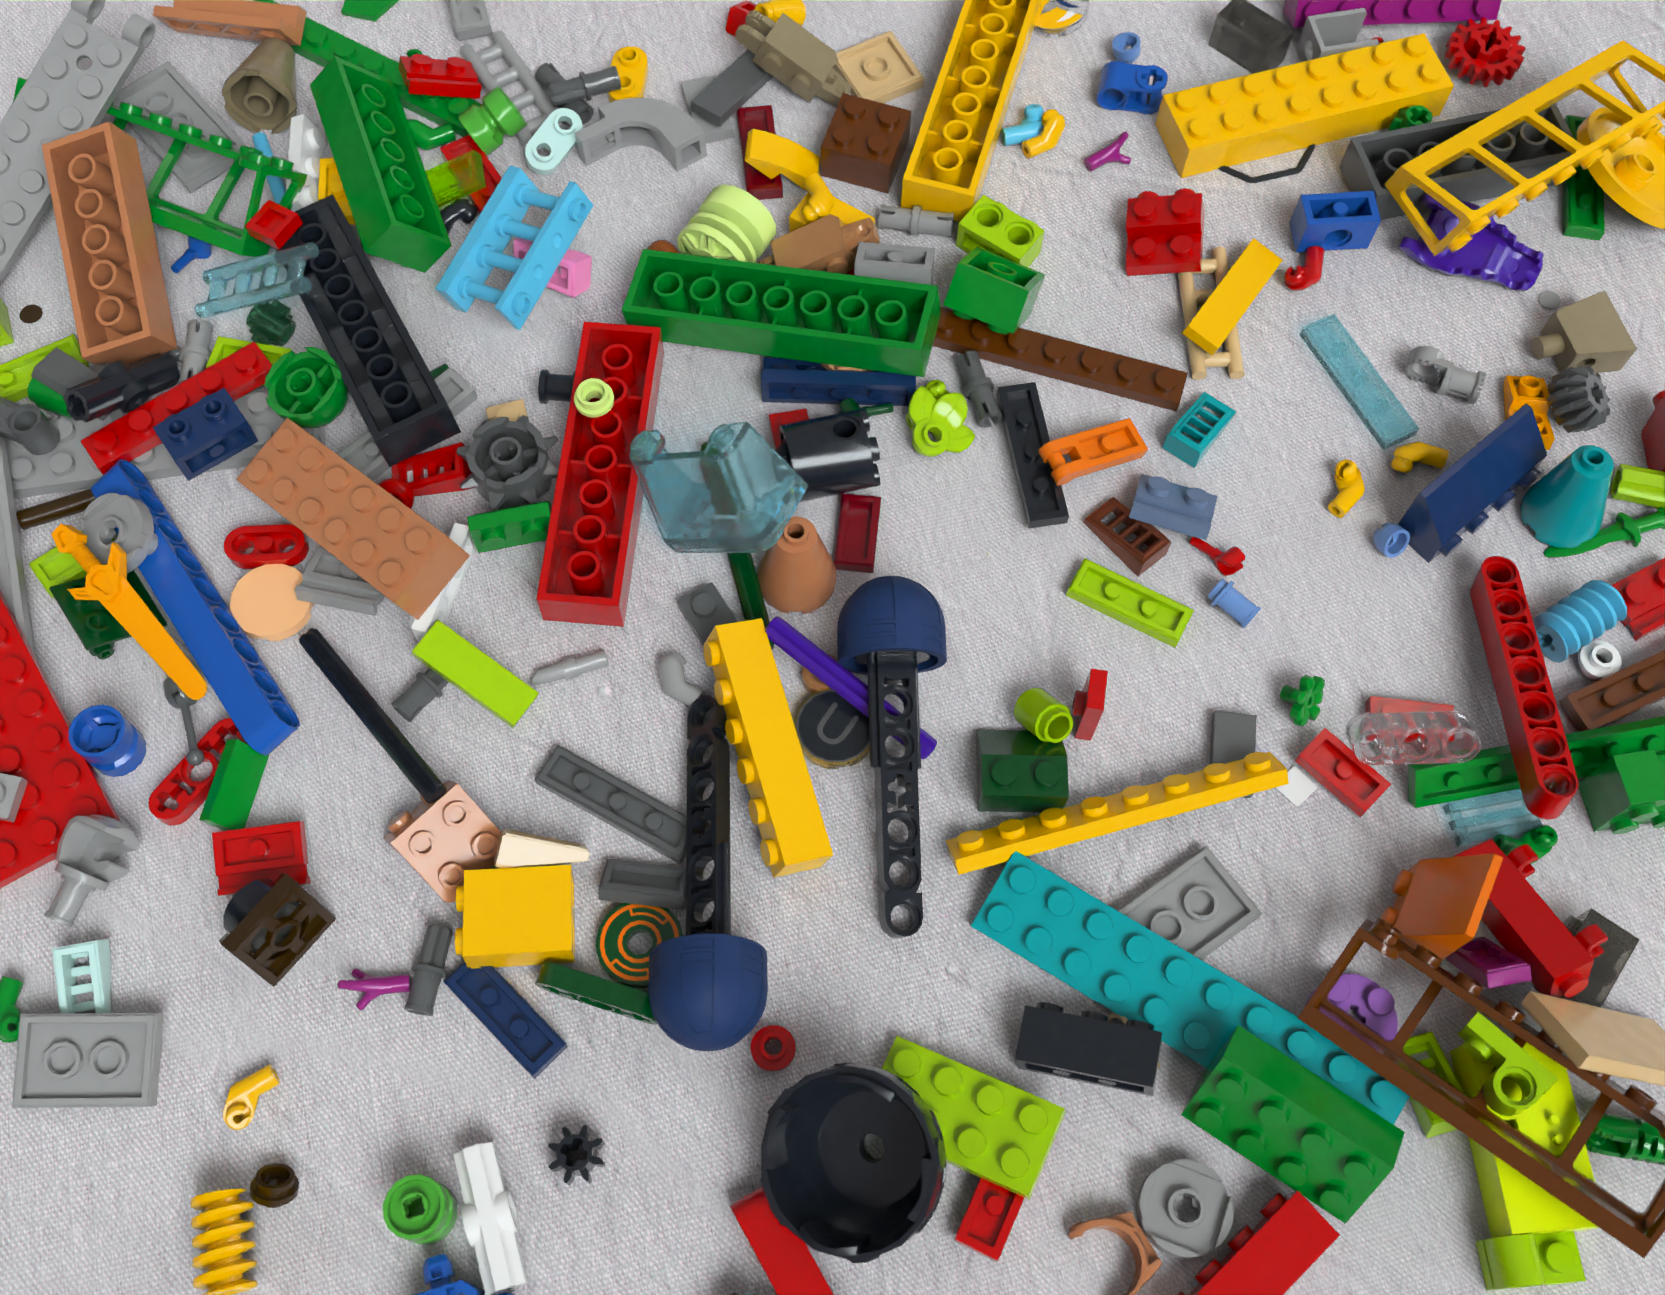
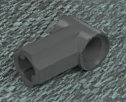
M0 397V436L22 444L33 455L47 454L58 445L60 441L58 430L34 404L20 405Z

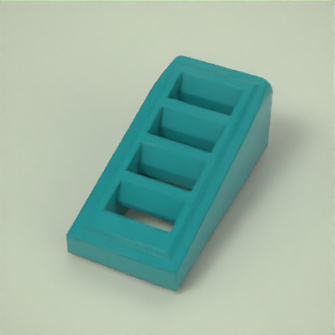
M1204 392L1167 434L1162 448L1195 468L1234 418L1237 411ZM1203 407H1208L1209 409L1221 415L1222 417L1218 418L1217 416L1203 409ZM1199 414L1215 424L1214 427L1197 418V415ZM1192 423L1193 425L1202 429L1207 433V435H1204L1203 433L1194 429L1190 426V424ZM1186 432L1190 436L1200 441V443L1198 444L1194 442L1190 438L1183 435V433Z

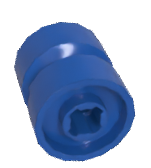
M91 706L81 711L70 725L68 740L72 748L103 775L111 777L125 776L134 771L145 757L146 741L143 735L119 711L111 706Z

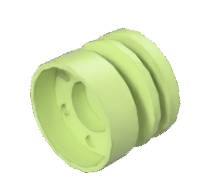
M722 184L712 189L698 209V213L694 214L688 224L682 229L677 237L678 248L681 254L756 263V258H760L771 243L770 241L775 237L776 224L765 206L750 193L736 186Z

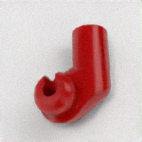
M1319 246L1308 247L1305 253L1304 266L1298 265L1295 270L1291 266L1286 270L1284 275L1285 284L1289 289L1302 291L1320 281L1324 249Z

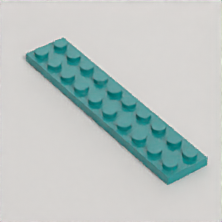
M1017 851L1010 857L971 924V927L1119 1016H1124L1128 1020H1139L1152 1024L1154 1031L1162 1032V1042L1206 1068L1237 1025H1239L1393 1125L1410 1097L1298 1019L1296 1015Z

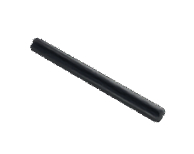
M312 628L307 633L302 634L299 638V643L423 799L427 803L436 802L446 792V788L318 629Z

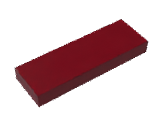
M772 105L739 108L737 110L746 191L758 200L783 198L781 174L770 179L745 161L749 131L756 129L775 134Z

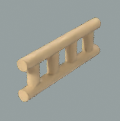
M1224 247L1212 249V259H1202V271L1178 273L1185 328L1197 314V305L1204 304L1215 290H1195L1193 274H1214L1217 287L1229 271L1226 249ZM1237 324L1224 340L1226 352H1215L1213 356L1208 352H1204L1200 346L1186 337L1191 375L1194 380H1201L1207 376L1206 367H1228L1231 379H1239L1244 376Z

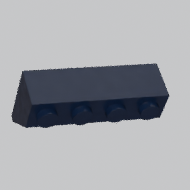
M1528 404L1523 405L1419 492L1398 523L1399 526L1410 534L1408 545L1428 563L1440 553L1445 557L1451 554L1462 543L1463 539L1460 536L1468 530L1471 534H1474L1490 518L1487 513L1492 508L1498 512L1501 511L1516 496L1512 491L1518 486L1525 490L1541 475L1542 472L1537 468L1545 459L1547 453L1533 409Z

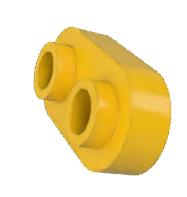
M623 47L616 51L611 64L618 71L621 89L608 92L609 102L644 97L648 75L647 55L638 47Z

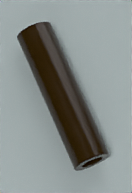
M90 488L16 511L17 520L23 530L84 512L88 505L95 500V497Z

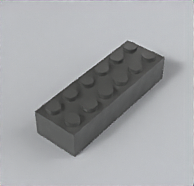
M1556 103L1537 113L1574 139ZM1499 110L1351 138L1339 166L1349 191H1374L1381 220L1404 216L1405 213L1384 185L1400 166ZM1526 121L1481 145L1528 179L1533 178L1572 155L1568 150ZM1470 153L1427 176L1455 198L1466 202L1500 197L1515 188L1514 185ZM1552 181L1549 184H1547V187L1555 186V184ZM1415 184L1406 189L1407 196L1418 212L1432 210L1421 202L1425 194L1422 189Z

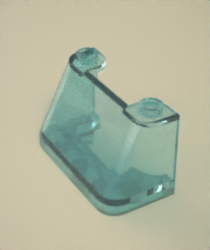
M748 422L718 426L710 434L709 443L704 451L669 453L664 448L666 439L658 430L642 431L633 439L630 445V461L662 539L677 553H759L766 551L781 537L809 486Z

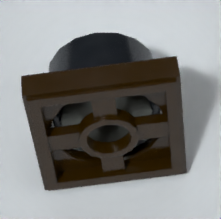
M284 873L275 880L277 883L271 879H257L246 884L235 893L227 904L223 915L224 929L230 934L226 933L219 940L225 949L273 987L280 982L336 919L294 879Z

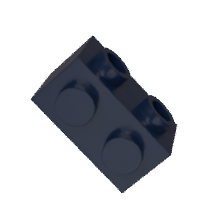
M225 388L206 395L194 405L177 414L170 415L163 422L152 427L188 481L258 442L247 420Z

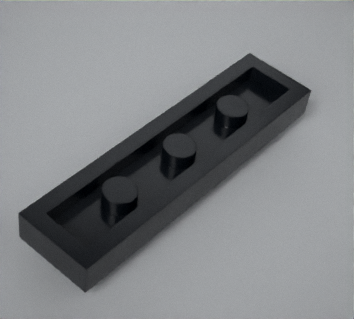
M1036 383L998 387L996 396L1000 412L1003 416L1002 421L1028 529L1065 524L1068 521L1069 513L1062 486L1056 485L1051 476L1053 470L1050 464L1044 463L1038 453V450L1044 444L1050 442Z

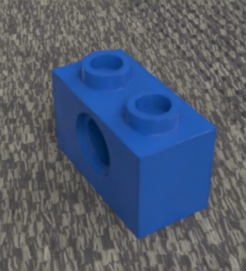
M1374 191L1300 195L1289 224L1296 252H1306V249L1311 246H1319L1324 251L1368 248L1381 219Z

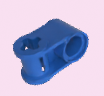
M1120 61L1106 63L1102 67L1097 102L1101 107L1108 110L1154 114L1159 111L1163 96L1162 90L1167 85L1168 75L1164 69L1155 65H1136ZM1150 76H1153L1152 85H1149ZM1147 94L1151 95L1149 104H1146Z

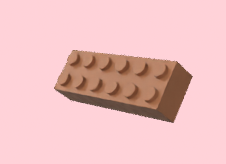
M108 121L43 144L44 161L82 358L94 364H111L122 360L129 365L154 354H162L177 349L136 139Z
M286 418L236 479L417 620L420 619L470 556L448 536L289 418Z

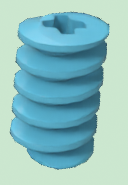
M1591 580L1585 583L1581 588L1571 592L1569 596L1562 598L1557 604L1550 606L1545 612L1534 617L1533 623L1543 655L1557 663L1565 661L1569 654L1577 653L1581 646L1589 645L1593 638L1601 637L1605 630L1614 628L1617 621H1624L1627 616V606L1619 591L1610 584L1601 580Z

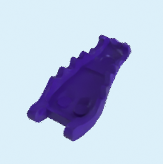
M1427 193L1424 194L1421 202L1432 209L1426 223L1438 240L1441 241L1459 224V218ZM1459 200L1472 210L1481 208L1473 203ZM1493 216L1489 218L1490 224L1472 235V240L1453 253L1448 248L1434 256L1421 236H1419L1418 240L1403 237L1398 246L1413 260L1432 270L1449 275L1466 276L1496 282L1521 292L1530 289L1536 283L1543 267L1544 254L1518 242L1517 236L1511 233L1505 225L1496 223Z

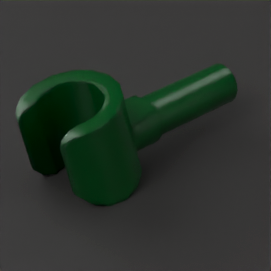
M848 398L840 403L842 411L837 414L865 408L868 417L891 413L894 411L892 403L860 408L854 398Z

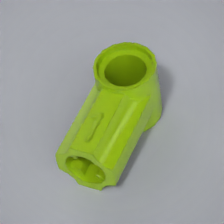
M1620 464L1611 483L1610 494H1612V499L1653 506L1656 510L1659 507L1665 508V472Z

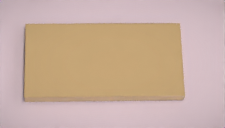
M1532 991L1522 1001L1523 1008L1577 1068L1665 1086V1031L1654 1020Z

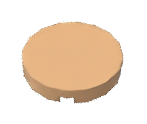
M265 564L250 570L237 582L231 593L230 611L243 632L257 640L259 638L268 639L269 642L281 641L295 635L308 623L314 603L297 600L295 593L296 585H300L303 580L301 572L285 564Z

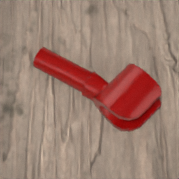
M1191 538L1189 544L1215 560L1216 568L1222 575L1230 576L1243 568L1241 562L1245 560V555L1238 547L1233 546L1227 551L1222 552L1202 539Z

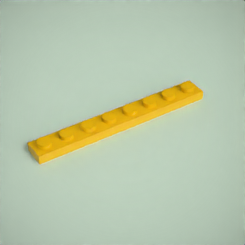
M1271 752L1250 753L1241 760L1226 764H1210L1201 771L1186 775H1170L1165 777L1163 781L1146 786H1129L1117 794L1106 797H1089L1080 804L1062 809L1049 808L1042 811L1040 815L1022 820L1009 819L993 828L982 831H965L956 838L946 840L948 854L958 875L1007 862L1016 851L1024 856H1029L1289 784L1287 768Z

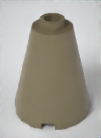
M278 38L265 39L226 79L222 88V96H224L226 102L224 107L227 113L239 125L257 133L260 132V129L272 130L271 134L280 133L290 127L291 117H295L297 112L295 52L287 42Z

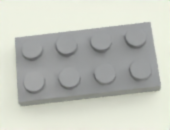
M168 61L121 88L114 99L113 104L116 106H120V102H125L143 108L142 115L147 117L152 112L172 118V126L179 128L180 123L203 130L202 137L209 139L210 134L230 139L233 141L232 147L240 150V145L247 146ZM128 122L127 124L154 154L163 161L175 138ZM187 143L171 172L191 193L231 168L234 159Z

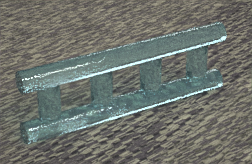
M310 242L205 270L203 272V280L211 286L207 301L198 303L195 306L197 316L206 318L310 292L312 288L311 282L307 277H303L306 260L316 258L319 255L317 245ZM289 265L285 282L276 284L279 268ZM262 272L259 288L250 290L253 274ZM236 279L233 294L224 297L228 280Z

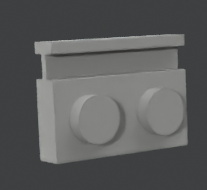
M317 547L302 574L303 580L301 584L295 587L297 600L373 616L377 613L379 602H382L385 597L322 547Z

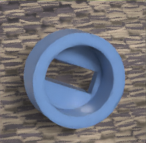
M1124 32L1113 39L1112 48L1115 59L1120 62H1127L1128 64L1137 60L1141 51L1140 38L1137 34Z
M1394 523L1383 524L1382 528H1377L1373 535V543L1376 548L1389 558L1400 555L1410 541L1409 532Z

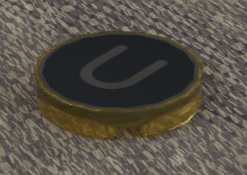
M826 688L815 692L800 705L795 716V729L803 755L811 763L826 769H839V767H846L848 765L851 767L860 763L870 753L869 718L833 689Z

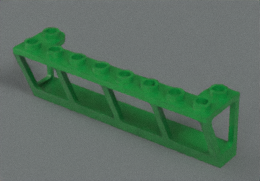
M18 77L13 102L27 79ZM112 102L106 113L116 117L113 124L121 130L125 129L128 122H132L175 138L146 190L152 222L241 256L265 258L271 246L251 237L245 228V225L258 212L265 179L268 175L292 179L279 204L291 210L292 202L297 193L302 190L307 174L293 170L294 162L275 156L270 158L263 155V151L245 145H240V150L232 147L233 141L214 134H210L208 139L202 137L203 130L183 123H180L179 128L172 126V118L152 112L147 117L142 115L143 108L125 102H120V106H116ZM187 143L234 159V163L205 214L159 197L163 185ZM247 168L257 173L244 229L220 221L219 215L242 172Z

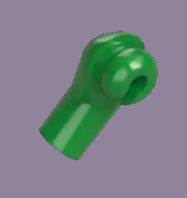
M407 120L416 146L422 150H431L456 141L450 123L432 129L418 120Z
M1540 825L1537 828L1530 829L1518 839L1499 833L1493 838V841L1506 856L1515 848L1528 844L1538 855L1539 860L1556 845L1558 836L1552 827Z
M2 976L0 979V1040L11 1043L18 1040L21 1013L15 1004L24 982Z

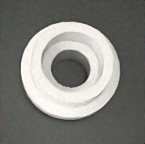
M1600 640L1591 641L1589 645L1583 646L1579 651V670L1589 679L1601 680L1618 672L1621 668L1622 661L1619 652L1607 642ZM1596 655L1600 656L1605 663L1600 662Z

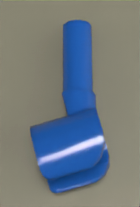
M188 236V249L171 265V270L174 273H179L195 258H209L211 256V244Z

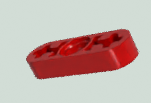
M231 718L222 719L217 722L197 743L198 749L204 753L203 762L212 763V772L208 778L203 781H193L191 779V772L195 766L190 765L185 756L151 793L148 802L149 809L162 823L170 826L184 823L206 800L219 764V760L210 751L214 749L218 754L222 755L226 744L224 737L227 734L236 735L240 741L247 744ZM182 782H184L193 790V792L189 794L185 789H182L179 785ZM169 798L176 800L180 804L174 811L167 808L164 804Z

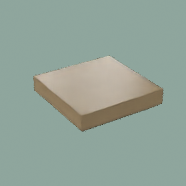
M892 31L836 52L838 61L833 69L852 86L850 94L853 96L886 103L924 87V77Z

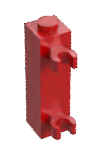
M1489 839L1454 855L1453 857L1496 854L1503 857L1481 920L1505 950L1530 965L1531 982L1541 994L1554 997L1564 995L1566 998H1569L1583 991L1589 984L1588 978L1594 963L1593 959L1604 953V949L1599 944L1608 941V937L1597 924L1584 928L1575 936L1566 928L1525 879L1535 872V868L1530 863L1535 862L1539 858L1528 844H1524L1515 848L1506 856L1496 843Z

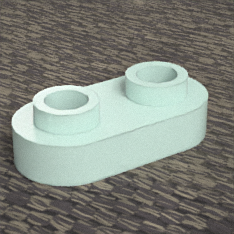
M567 108L554 110L532 136L525 149V162L531 171L539 175L551 174L558 169L577 144L575 132L583 129L581 118L576 112ZM566 121L571 125V128L563 130L559 127L558 123ZM545 148L550 152V155L541 157L537 150Z

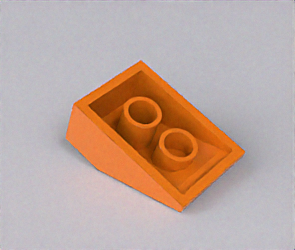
M1496 854L1421 859L1408 871L1405 869L1401 870L1392 889V892L1397 894L1393 908L1388 906L1381 919L1398 929L1402 933L1399 940L1414 950L1418 944L1422 945L1443 960L1474 939L1503 857Z

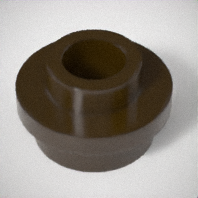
M281 1163L268 1164L260 1168L250 1184L252 1200L259 1205L269 1208H277L291 1202L299 1192V1180L295 1176L294 1170L290 1166Z

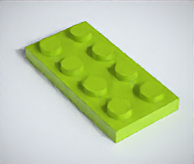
M896 1036L882 1069L903 1079L918 1092L929 1110H933L943 1134L946 1161L1030 1200L1066 1113L1065 1108Z

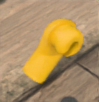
M818 173L809 175L804 181V185L811 197L809 204L802 208V214L809 223L827 216L834 206L833 195Z
M1348 459L1340 461L1335 466V482L1338 494L1328 504V510L1337 518H1343L1360 500L1365 491L1360 470L1354 461Z
M271 1064L231 1086L223 1109L224 1122L230 1129L241 1130L248 1126L254 1117L259 1096L280 1084V1079Z

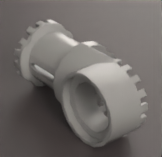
M1418 346L1410 351L1405 372L1411 380L1414 377L1415 382L1420 381L1421 383L1436 386L1435 392L1442 395L1446 392L1466 398L1468 403L1475 404L1480 396V392H1477V390L1482 391L1479 385L1483 386L1485 383V372L1479 370L1477 373L1454 367V362L1444 360V354L1439 349L1431 346ZM1422 361V364H1425V362H1428V365H1430V366L1421 365V364H1419V362Z

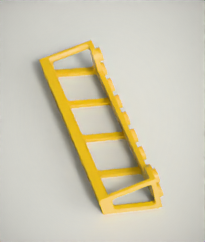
M1622 40L1400 166L1384 185L1434 256L1448 248L1453 253L1472 240V235L1490 224V217L1497 215L1499 219L1505 217L1520 205L1518 203L1519 200L1525 198L1527 202H1530L1548 189L1547 184L1553 181L1557 186L1569 179L1577 172L1575 168L1579 165L1584 170L1592 166L1604 156L1603 151L1609 149L1611 153H1614L1629 143L1632 138L1642 137L1643 140H1646L1664 127L1661 121L1665 120V101L1647 110L1624 79L1619 69L1627 60H1631L1665 82V67ZM1608 74L1632 108L1593 83V81ZM1580 89L1624 118L1627 123L1589 145H1582L1537 113ZM1526 121L1568 150L1572 155L1533 178L1528 179L1481 145ZM1470 153L1514 185L1515 188L1478 210H1472L1427 176ZM1415 184L1459 218V224L1441 241L1438 240L1407 196L1406 189L1409 186Z

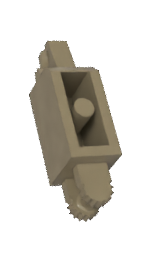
M751 10L745 17L746 23L740 25L736 30L735 35L738 42L755 54L752 61L809 103L816 95L837 107L842 94H849L852 86L833 69L838 61L836 52L784 13L775 23L766 15L758 12V10Z

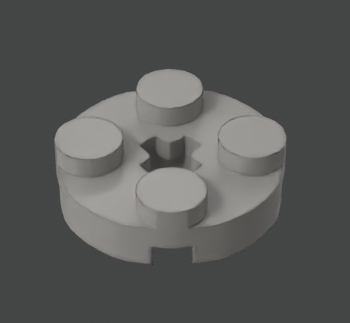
M107 493L92 501L81 519L87 520L83 528V533L87 535V543L85 545L102 565H107L112 542L118 543L127 554V573L136 569L146 556L151 555L158 546V536L154 533L152 515L147 506L139 499L127 495ZM117 527L119 528L118 537L115 541L111 542L115 535L114 528Z
M1180 1159L1162 1164L1145 1178L1137 1196L1138 1224L1145 1236L1149 1238L1157 1249L1172 1257L1190 1259L1208 1254L1226 1240L1233 1224L1234 1207L1231 1197H1228L1227 1191L1221 1183L1223 1181L1218 1174L1200 1162ZM1183 1196H1188L1191 1198L1190 1206L1197 1210L1195 1218L1187 1217L1185 1222H1182L1177 1218L1178 1212L1173 1209V1202H1180Z

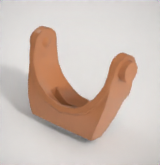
M1131 1211L1091 1219L1083 1223L1080 1221L1068 1228L1070 1240L1075 1237H1081L1084 1232L1091 1229H1105L1117 1234L1125 1241L1133 1254L1136 1270L1133 1282L1128 1292L1124 1295H1135L1163 1264Z

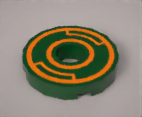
M622 903L604 918L597 932L595 947L601 966L612 980L631 988L645 989L649 987L650 951L656 945L666 940L683 936L679 920L669 908ZM645 933L653 939L650 950L641 955L630 952L628 949L630 939L636 934Z

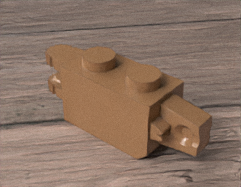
M829 214L770 241L773 255L764 258L758 263L846 274L854 269L859 242L880 243L877 227L870 217L844 225L839 217Z

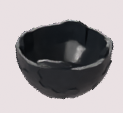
M851 1062L834 1064L821 1071L806 1075L795 1085L784 1089L767 1112L769 1115L761 1145L760 1181L771 1211L779 1223L787 1227L813 1250L844 1258L852 1263H865L875 1260L880 1255L902 1246L913 1235L919 1234L931 1219L939 1203L945 1184L947 1161L944 1138L933 1110H929L918 1092L899 1076L873 1065ZM868 1134H875L884 1142L885 1153L881 1159L873 1158L867 1153L864 1142Z

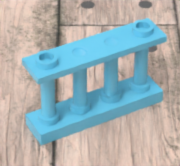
M509 166L435 289L455 309L466 313L475 298L496 304L494 308L515 329L520 330L594 206L593 203L575 182L569 181L562 195L557 197L539 192V189L521 168ZM531 205L552 211L542 228L521 223ZM512 236L533 242L524 259L503 254ZM494 267L515 273L505 291L483 285Z

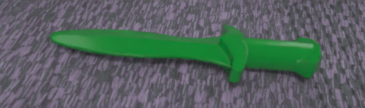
M1659 507L1654 514L1634 520L1620 512L1616 516L1617 522L1599 530L1596 536L1582 542L1580 546L1575 548L1551 546L1544 551V556L1557 558L1582 554L1616 541L1629 540L1634 547H1637L1641 541L1640 534L1659 528L1665 529V508Z

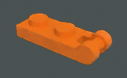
M1128 418L1052 440L1044 444L1038 450V453L1044 463L1050 464L1053 470L1051 476L1056 485L1060 486L1074 478L1142 458L1148 451V448L1132 420ZM1068 454L1072 462L1067 463L1063 455Z

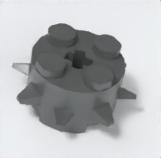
M522 415L517 421H509L508 417L484 421L482 426L477 428L472 434L473 441L471 444L457 449L456 454L468 462L471 474L459 486L461 489L477 487L479 494L489 503L491 510L536 504L537 499L550 490L552 479L557 478L559 467L550 462L547 452L559 440L558 437L543 438L541 432L529 422L528 416Z

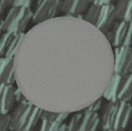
M1543 291L1539 295L1540 304L1547 309H1556L1561 304L1559 295L1553 291Z

